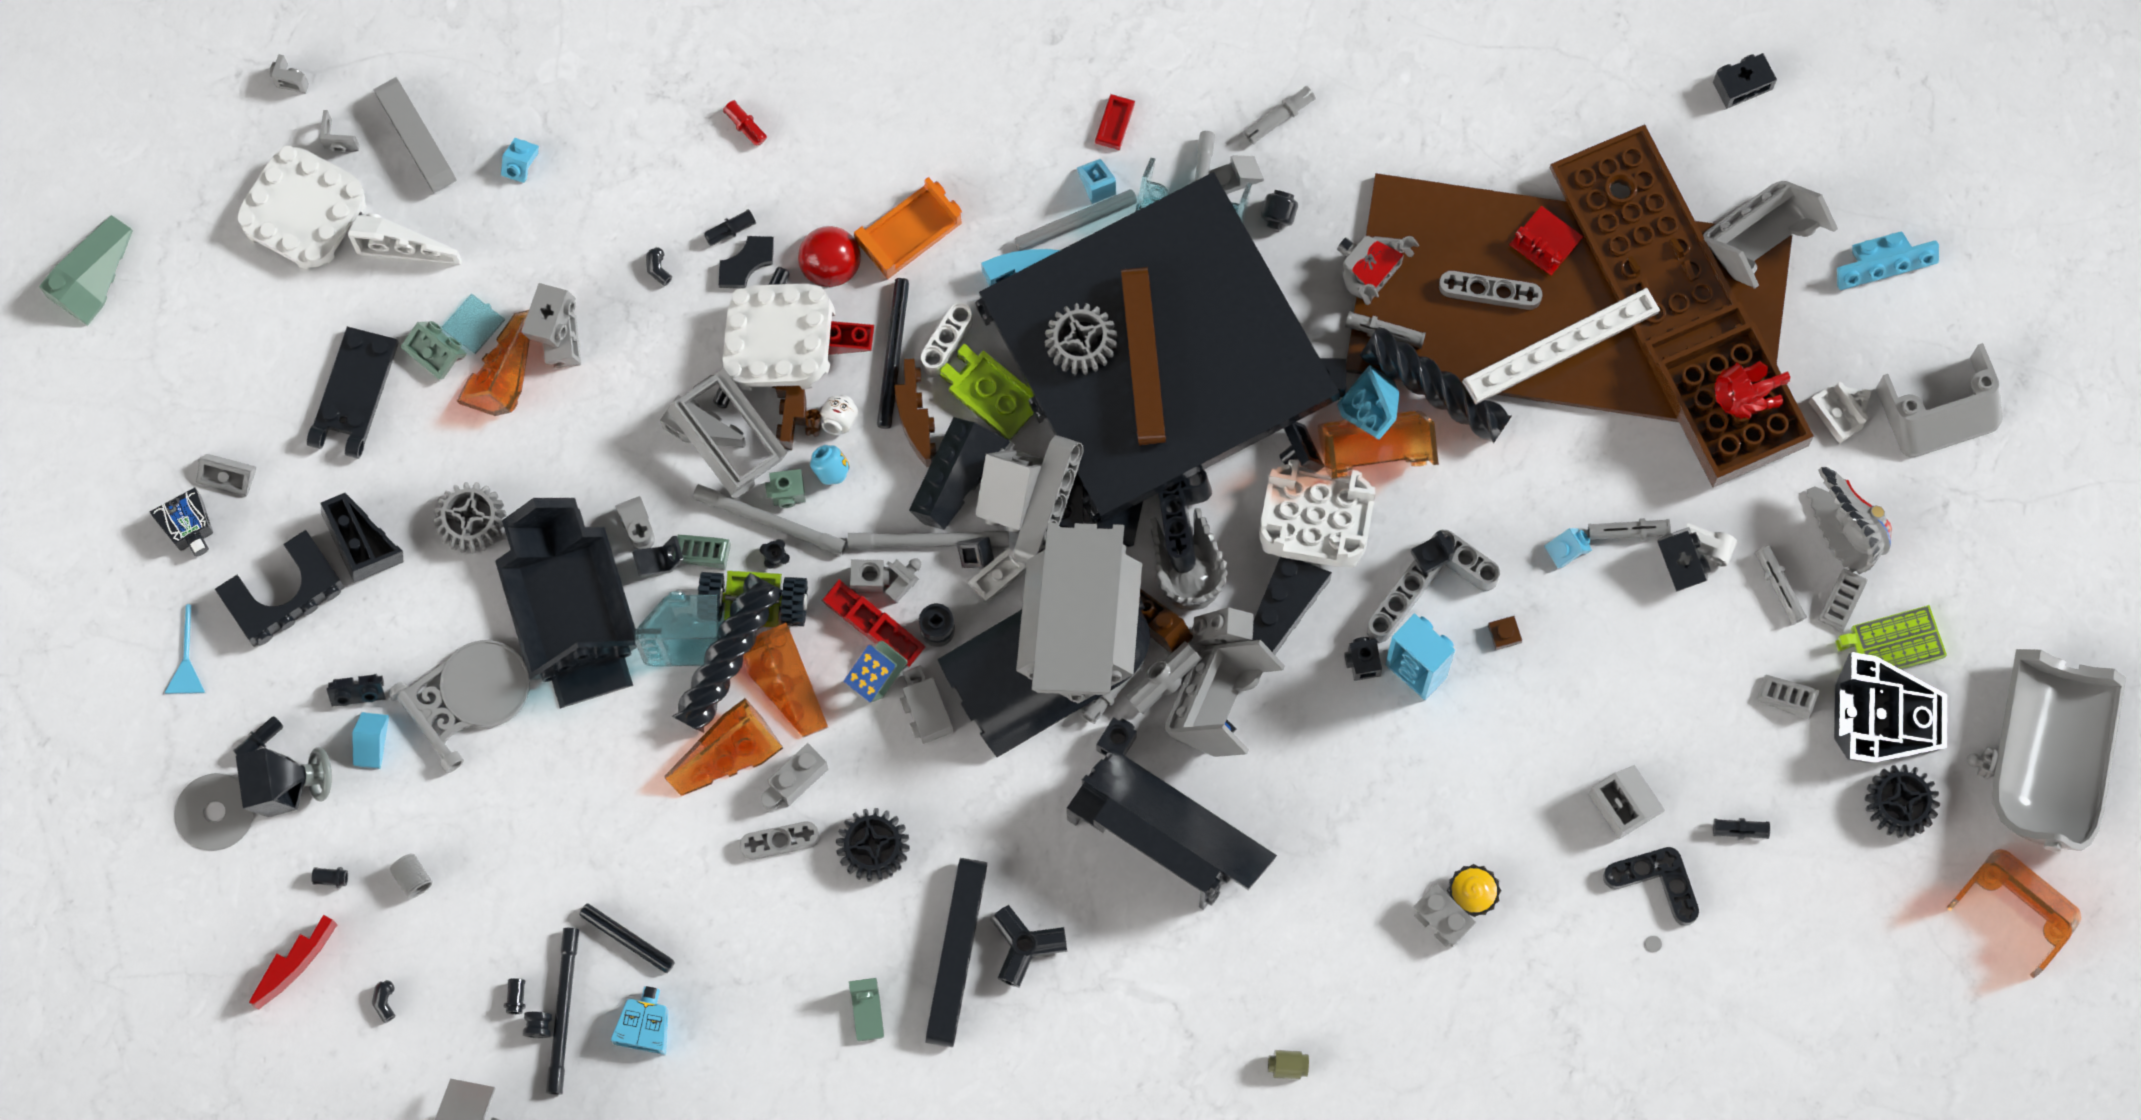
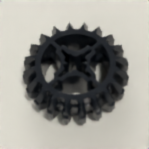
M1892 765L1890 772L1882 769L1880 771L1881 777L1875 775L1872 778L1874 784L1867 786V790L1871 794H1867L1864 800L1872 804L1867 805L1865 809L1867 812H1874L1870 817L1871 822L1877 819L1880 821L1877 826L1878 830H1881L1884 826L1888 828L1886 831L1887 836H1890L1896 830L1898 838H1902L1904 832H1906L1909 838H1912L1915 835V831L1922 834L1925 831L1924 826L1929 828L1933 824L1931 819H1935L1938 816L1934 809L1940 806V802L1933 799L1939 796V792L1930 790L1935 785L1934 781L1928 783L1924 781L1928 776L1927 773H1923L1920 777L1916 775L1918 772L1917 767L1908 772L1907 765H1902L1899 772L1898 767ZM1893 783V796L1882 801L1883 788ZM1905 783L1913 786L1917 792L1907 789ZM1903 797L1908 803L1902 806V803L1899 804L1897 799ZM1918 802H1923L1921 816L1912 820V806L1917 805ZM1886 811L1895 812L1900 820L1893 818Z
M874 808L873 815L870 816L868 810L863 809L864 817L860 818L855 812L853 814L854 823L848 819L844 821L848 830L839 829V834L844 838L836 839V845L842 847L836 850L837 856H845L840 860L842 866L850 864L847 868L849 874L858 870L856 873L858 880L865 873L867 874V882H872L873 875H877V879L880 882L883 881L882 873L884 872L887 873L889 878L893 877L892 867L898 871L902 869L900 863L897 862L898 860L902 862L907 861V856L901 852L910 851V846L904 844V842L909 840V835L901 834L906 830L904 824L896 826L899 821L897 816L888 820L890 816L889 811L886 810L882 817H880L878 808ZM873 825L886 828L893 836L878 835L874 831ZM865 827L864 838L857 841L855 845H851L855 834ZM870 834H872L875 843L880 844L876 845V856H874L873 850H871L870 846H866L869 845V841H871ZM891 845H895L892 855L881 863V853L886 849H890ZM858 853L859 855L869 856L872 859L873 865L859 862L852 854Z

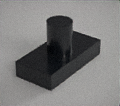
M1295 422L1283 428L1291 443L1279 455L1285 465L1289 463V460H1299L1302 467L1315 472L1325 467L1304 424Z

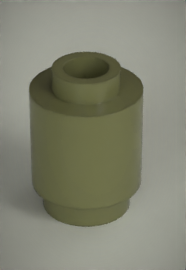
M1275 1050L1274 1055H1269L1268 1072H1273V1078L1301 1079V1077H1307L1309 1072V1055L1302 1054V1051Z

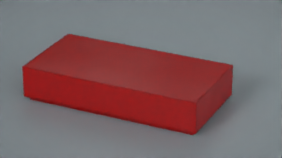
M1110 94L1095 144L1116 150L1121 149L1135 106L1134 100Z

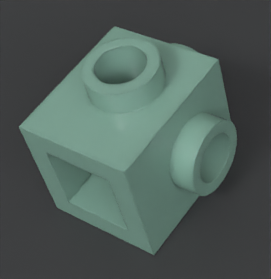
M801 469L769 473L770 482H765L767 498H772L774 506L790 508L795 506V503L806 502Z

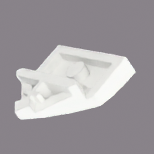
M1838 382L1836 386H1830L1811 397L1808 403L1840 444L1862 430L1863 424L1868 418L1866 413L1871 390L1862 389L1860 391L1845 387L1843 383Z

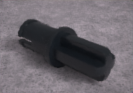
M747 209L745 212L729 220L725 218V222L706 231L704 236L707 243L713 246L730 236L736 237V233L751 225H755L756 221L751 211Z
M275 716L271 717L255 732L251 731V735L233 750L234 753L240 755L259 750L262 747L265 748V744L283 729L282 723Z

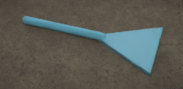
M190 604L186 605L183 660L167 687L165 694L205 693L189 659Z

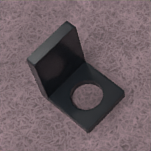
M672 536L663 546L638 549L632 552L640 577L670 573L684 560L677 536ZM672 546L675 550V559H673L671 554Z

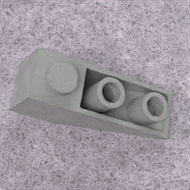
M678 395V396L675 398L674 401H676V400H678L679 398H681V396ZM695 400L686 404L716 445L742 448L746 446L744 433L738 427L732 424L728 427L721 422L722 419L712 411L706 413L700 409V405ZM666 411L660 419L662 428L683 442L691 443L669 412Z

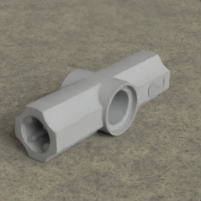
M1185 641L1167 659L1154 662L1147 670V677L1126 697L1144 714L1163 695L1167 696L1176 692L1182 683L1181 678L1202 658Z

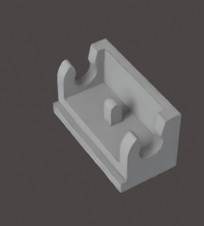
M574 313L568 319L566 325L567 333L565 338L561 340L559 347L543 344L544 359L547 365L554 364V368L581 365L577 322Z

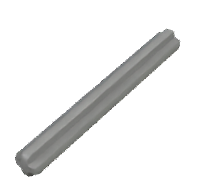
M1129 189L1015 238L1016 247L1019 251L1030 249L1137 203L1136 195L1133 190Z

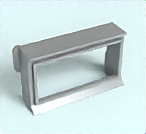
M724 368L695 385L693 390L672 402L667 410L734 499L752 489L755 485L754 480L780 463L787 454V451ZM716 384L720 386L772 455L742 477L737 474L686 406L687 403Z

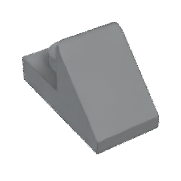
M1233 155L1229 164L1209 171V174L1215 173L1226 194L1264 181L1254 156Z

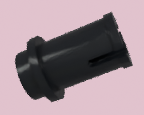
M314 867L311 877L312 884L335 885L336 888L340 889L348 883V870H343L342 867L337 869Z
M511 978L508 980L507 1003H504L507 1014L520 1015L523 1013V1009L526 1008V1005L523 1004L526 982L524 979Z

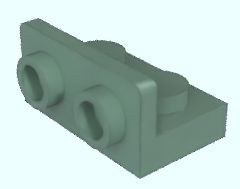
M433 321L417 322L401 345V348L439 380L444 379L456 360L464 358L467 353L461 349L462 345L459 341L442 333L443 329Z

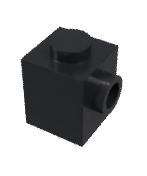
M1359 637L1354 639L1353 643H1349L1348 652H1344L1346 667L1352 668L1354 681L1381 677L1382 666L1377 640H1369V637Z

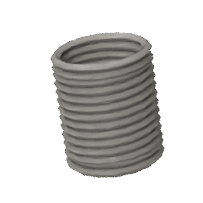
M415 854L401 857L389 869L392 876L397 880L398 885L404 891V894L410 899L424 893L433 883Z

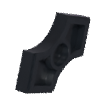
M747 236L744 248L736 256L720 260L719 288H746L748 279L754 271L763 266L773 265L774 237Z

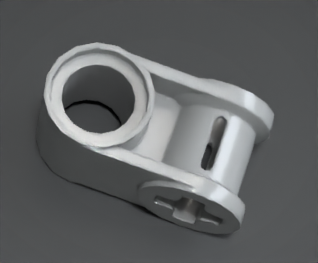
M638 496L615 505L633 547L637 550L651 548L655 537L641 497ZM640 532H643L645 535L643 538L638 536Z

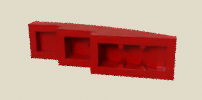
M840 579L837 580L821 600L876 645L879 641L887 643L907 659L906 666L908 668L926 647L887 613H882L866 598L859 596Z
M323 915L310 939L299 934L286 958L276 953L249 1003L253 1007L260 1009L282 993L304 972L322 950L337 927L336 922Z

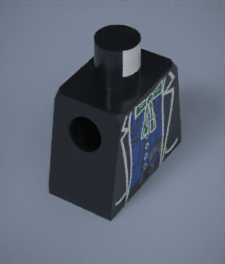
M195 487L149 511L180 551L190 547L193 555L197 557L209 550L204 539L213 534V529L203 499Z

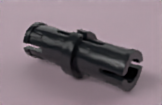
M1714 818L1713 836L1737 837L1738 840H1744L1745 837L1769 839L1770 823L1769 821H1745V818H1739L1738 820Z

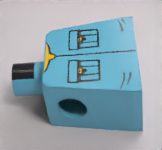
M644 986L641 1001L634 999L626 1001L611 1038L614 1045L666 1055L668 1009L664 1005L657 1004L660 993L659 989Z

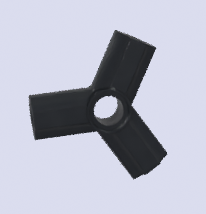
M1010 905L1003 907L990 918V921L1011 946L998 976L999 980L1008 985L1020 988L1033 956L1067 952L1064 927L1029 931ZM1022 939H1028L1032 942V947L1029 950L1022 951L1017 947L1018 942Z

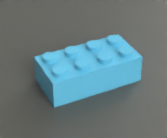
M1414 613L1392 636L1385 665L1422 699L1426 700L1447 678L1455 653L1454 644L1445 635L1439 636L1433 630V625L1423 616L1419 618Z

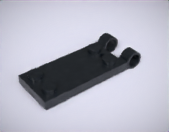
M347 326L317 416L308 432L307 446L322 449L328 430H333L350 435L345 446V456L357 459L361 457L399 344L397 339ZM341 418H347L345 423H340Z

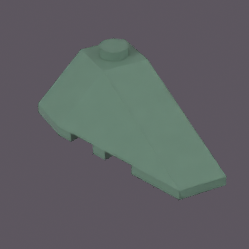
M111 215L55 266L39 286L48 299L88 326L106 302V294L110 284L115 279L116 268L119 261L123 258L133 230Z

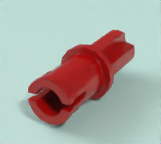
M735 100L730 101L723 108V113L737 126L736 130L742 131L754 145L760 146L767 139L766 134L753 121L754 117L747 115Z

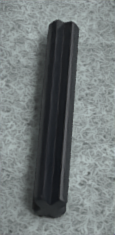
M589 903L582 907L579 914L583 919L664 973H668L673 968L675 962L672 958Z

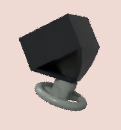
M321 747L314 748L310 753L308 764L302 765L288 756L267 748L235 756L243 809L272 817L297 810L304 786H309L313 798L319 802L326 800L330 793L332 783L331 764L328 754ZM317 785H320L322 789L321 793L319 792Z

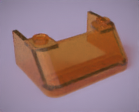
M1422 411L1397 413L1396 421L1380 440L1347 420L1317 425L1326 473L1332 479L1347 476L1348 471L1353 470V467L1401 460L1411 462V466L1414 467L1427 465V461H1430L1433 465H1439L1435 424Z
M2003 849L1993 851L1947 905V908L1951 911L1974 883H1977L1987 891H1995L2004 885L2047 920L2043 926V935L2053 947L2030 974L2033 978L2047 967L2081 922V912L2077 906L2009 851Z

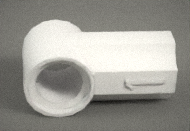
M1688 523L1686 528L1690 527L1691 532H1696L1701 543V547L1698 548L1699 553L1714 565L1728 566L1737 540L1729 534L1723 532L1712 533Z

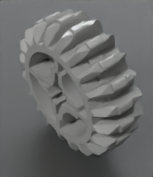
M1075 303L1074 310L1070 311L1065 306V314L1062 315L1056 312L1055 317L1057 321L1050 320L1049 327L1051 329L1045 331L1046 337L1049 338L1045 341V346L1050 348L1047 351L1049 357H1055L1053 360L1055 365L1062 363L1063 371H1067L1072 367V373L1076 375L1078 369L1082 368L1083 374L1086 375L1088 374L1087 368L1092 367L1097 372V363L1106 366L1107 360L1105 357L1112 358L1113 351L1111 349L1117 347L1116 341L1113 340L1117 337V332L1112 330L1114 323L1113 321H1107L1108 314L1106 312L1100 315L1099 307H1095L1090 311L1089 304L1086 303L1084 309H1080L1079 304ZM1079 322H1088L1093 325L1085 327L1080 325ZM1068 326H1070V335L1065 337V340L1059 343L1061 334ZM1076 331L1078 332L1079 336L1085 339L1086 347H1084L1083 343L1080 342L1079 339H1077ZM1103 335L1101 344L1092 353V343L1097 341V337ZM1067 351L1069 353L1078 351L1082 353L1083 356H1074L1068 354Z
M465 482L463 485L464 489L460 490L457 485H454L453 489L455 492L453 494L445 491L444 494L447 499H438V504L442 508L434 509V513L438 517L433 519V523L435 526H439L436 529L437 535L442 536L441 540L444 544L450 542L449 546L452 550L459 546L460 552L465 553L469 547L471 553L475 554L477 546H480L485 551L487 549L486 542L495 545L496 542L493 536L501 537L502 532L499 528L504 527L502 518L506 517V511L501 509L504 504L502 500H497L498 494L496 492L490 493L488 486H484L480 490L479 483L475 482L473 487L470 488L468 482ZM467 501L463 507L455 508L460 503ZM478 501L490 507L491 516H485L483 512H479ZM449 519L461 524L462 535L450 529ZM484 528L481 532L473 535L476 529Z

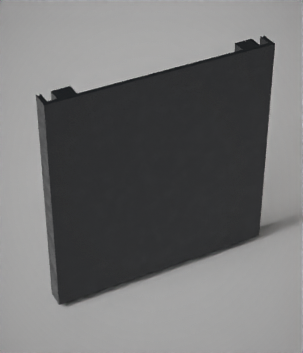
M1214 172L979 292L980 299L975 302L976 309L984 324L988 326L993 321L1032 392L1033 397L1028 400V403L1038 423L1040 424L1046 419L1055 436L1071 439L1083 445V455L1076 475L1087 493L1082 502L1092 522L1097 521L1098 518L1103 522L1340 399L1337 387ZM1148 267L1166 443L1139 446L1121 270ZM1075 303L1079 304L1080 309H1084L1086 303L1089 304L1090 311L1095 307H1099L1100 315L1106 312L1108 314L1107 321H1113L1114 328L1112 330L1117 332V337L1113 339L1116 341L1117 347L1111 349L1113 357H1105L1107 360L1106 366L1097 363V372L1092 367L1087 368L1088 374L1086 375L1083 374L1082 368L1078 369L1076 375L1072 373V367L1067 371H1063L1062 363L1055 365L1053 361L1055 357H1049L1047 351L1050 348L1045 346V341L1049 339L1046 337L1045 331L1051 329L1049 321H1057L1055 317L1056 312L1064 315L1065 306L1070 311H1073ZM1079 322L1080 325L1085 327L1093 325L1088 322ZM1068 326L1061 334L1059 343L1064 341V338L1070 335V326ZM1076 331L1077 339H1079L1080 342L1083 343L1084 347H1086L1085 339L1079 336L1078 332ZM1103 335L1097 337V341L1093 342L1090 346L1092 353L1101 344ZM1067 351L1068 354L1074 356H1083V354L1078 351H1074L1071 353Z

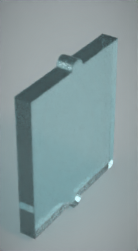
M471 293L442 326V329L476 354L502 325L505 318L491 309L489 303L485 304Z

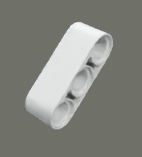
M956 303L950 307L923 349L921 364L924 373L928 376L934 377L941 374L940 370L946 363L949 364L972 328V310L967 304ZM959 314L967 316V319L963 322L954 320ZM944 336L954 338L952 342L946 344L940 341ZM931 357H936L940 360L936 365H930L926 361Z

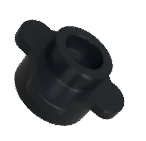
M777 539L760 546V553L764 555V566L766 568L772 569L775 565L787 564L789 562L790 556L785 552V542L783 540ZM777 552V555L773 556L772 553Z

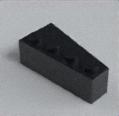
M1280 557L1254 618L1253 639L1251 641L1261 640L1276 655L1287 637L1297 627L1302 617L1329 584L1332 572L1301 560Z

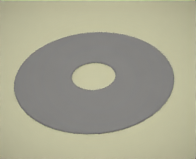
M220 773L204 775L192 781L180 794L175 808L176 824L183 838L197 848L210 851L228 848L241 840L249 830L254 816V812L243 809L239 780L230 775ZM217 801L225 807V816L219 822H209L204 816V809L210 802Z

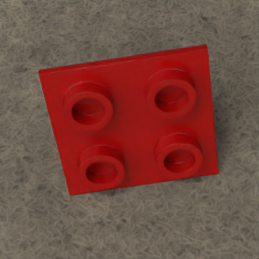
M1540 206L1524 227L1521 226L1517 230L1516 237L1509 245L1552 276L1583 236L1543 206Z

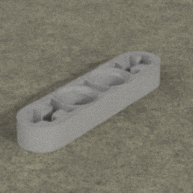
M1448 271L1441 276L1439 282L1440 292L1446 297L1526 310L1537 308L1542 299V290L1538 285L1522 281ZM1449 279H1453L1454 284H1456L1453 289H1448V284H1445L1449 282ZM1463 281H1467L1465 292H1462ZM1479 282L1484 285L1485 291L1481 294H1474L1470 289V285ZM1501 286H1505L1510 289L1511 295L1508 298H1500L1496 290ZM1516 289H1520L1518 300H1514ZM1528 291L1533 292L1535 297L1532 299V302L1527 301V297L1523 296L1527 295Z

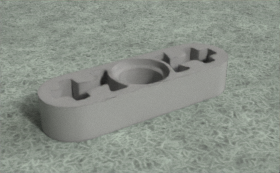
M808 821L751 832L742 837L740 849L746 858L752 860L808 849L818 843L819 832L817 827ZM803 829H808L810 833L814 832V835L810 836V841H805L803 837L795 838L797 844L792 845L790 831H794L795 836L802 835ZM779 833L786 835L788 839L786 845L781 848L775 847L772 844V838ZM767 836L770 850L765 851V845L757 846L756 852H751L749 848L745 849V846L750 844V840H755L756 844L764 843L762 837Z

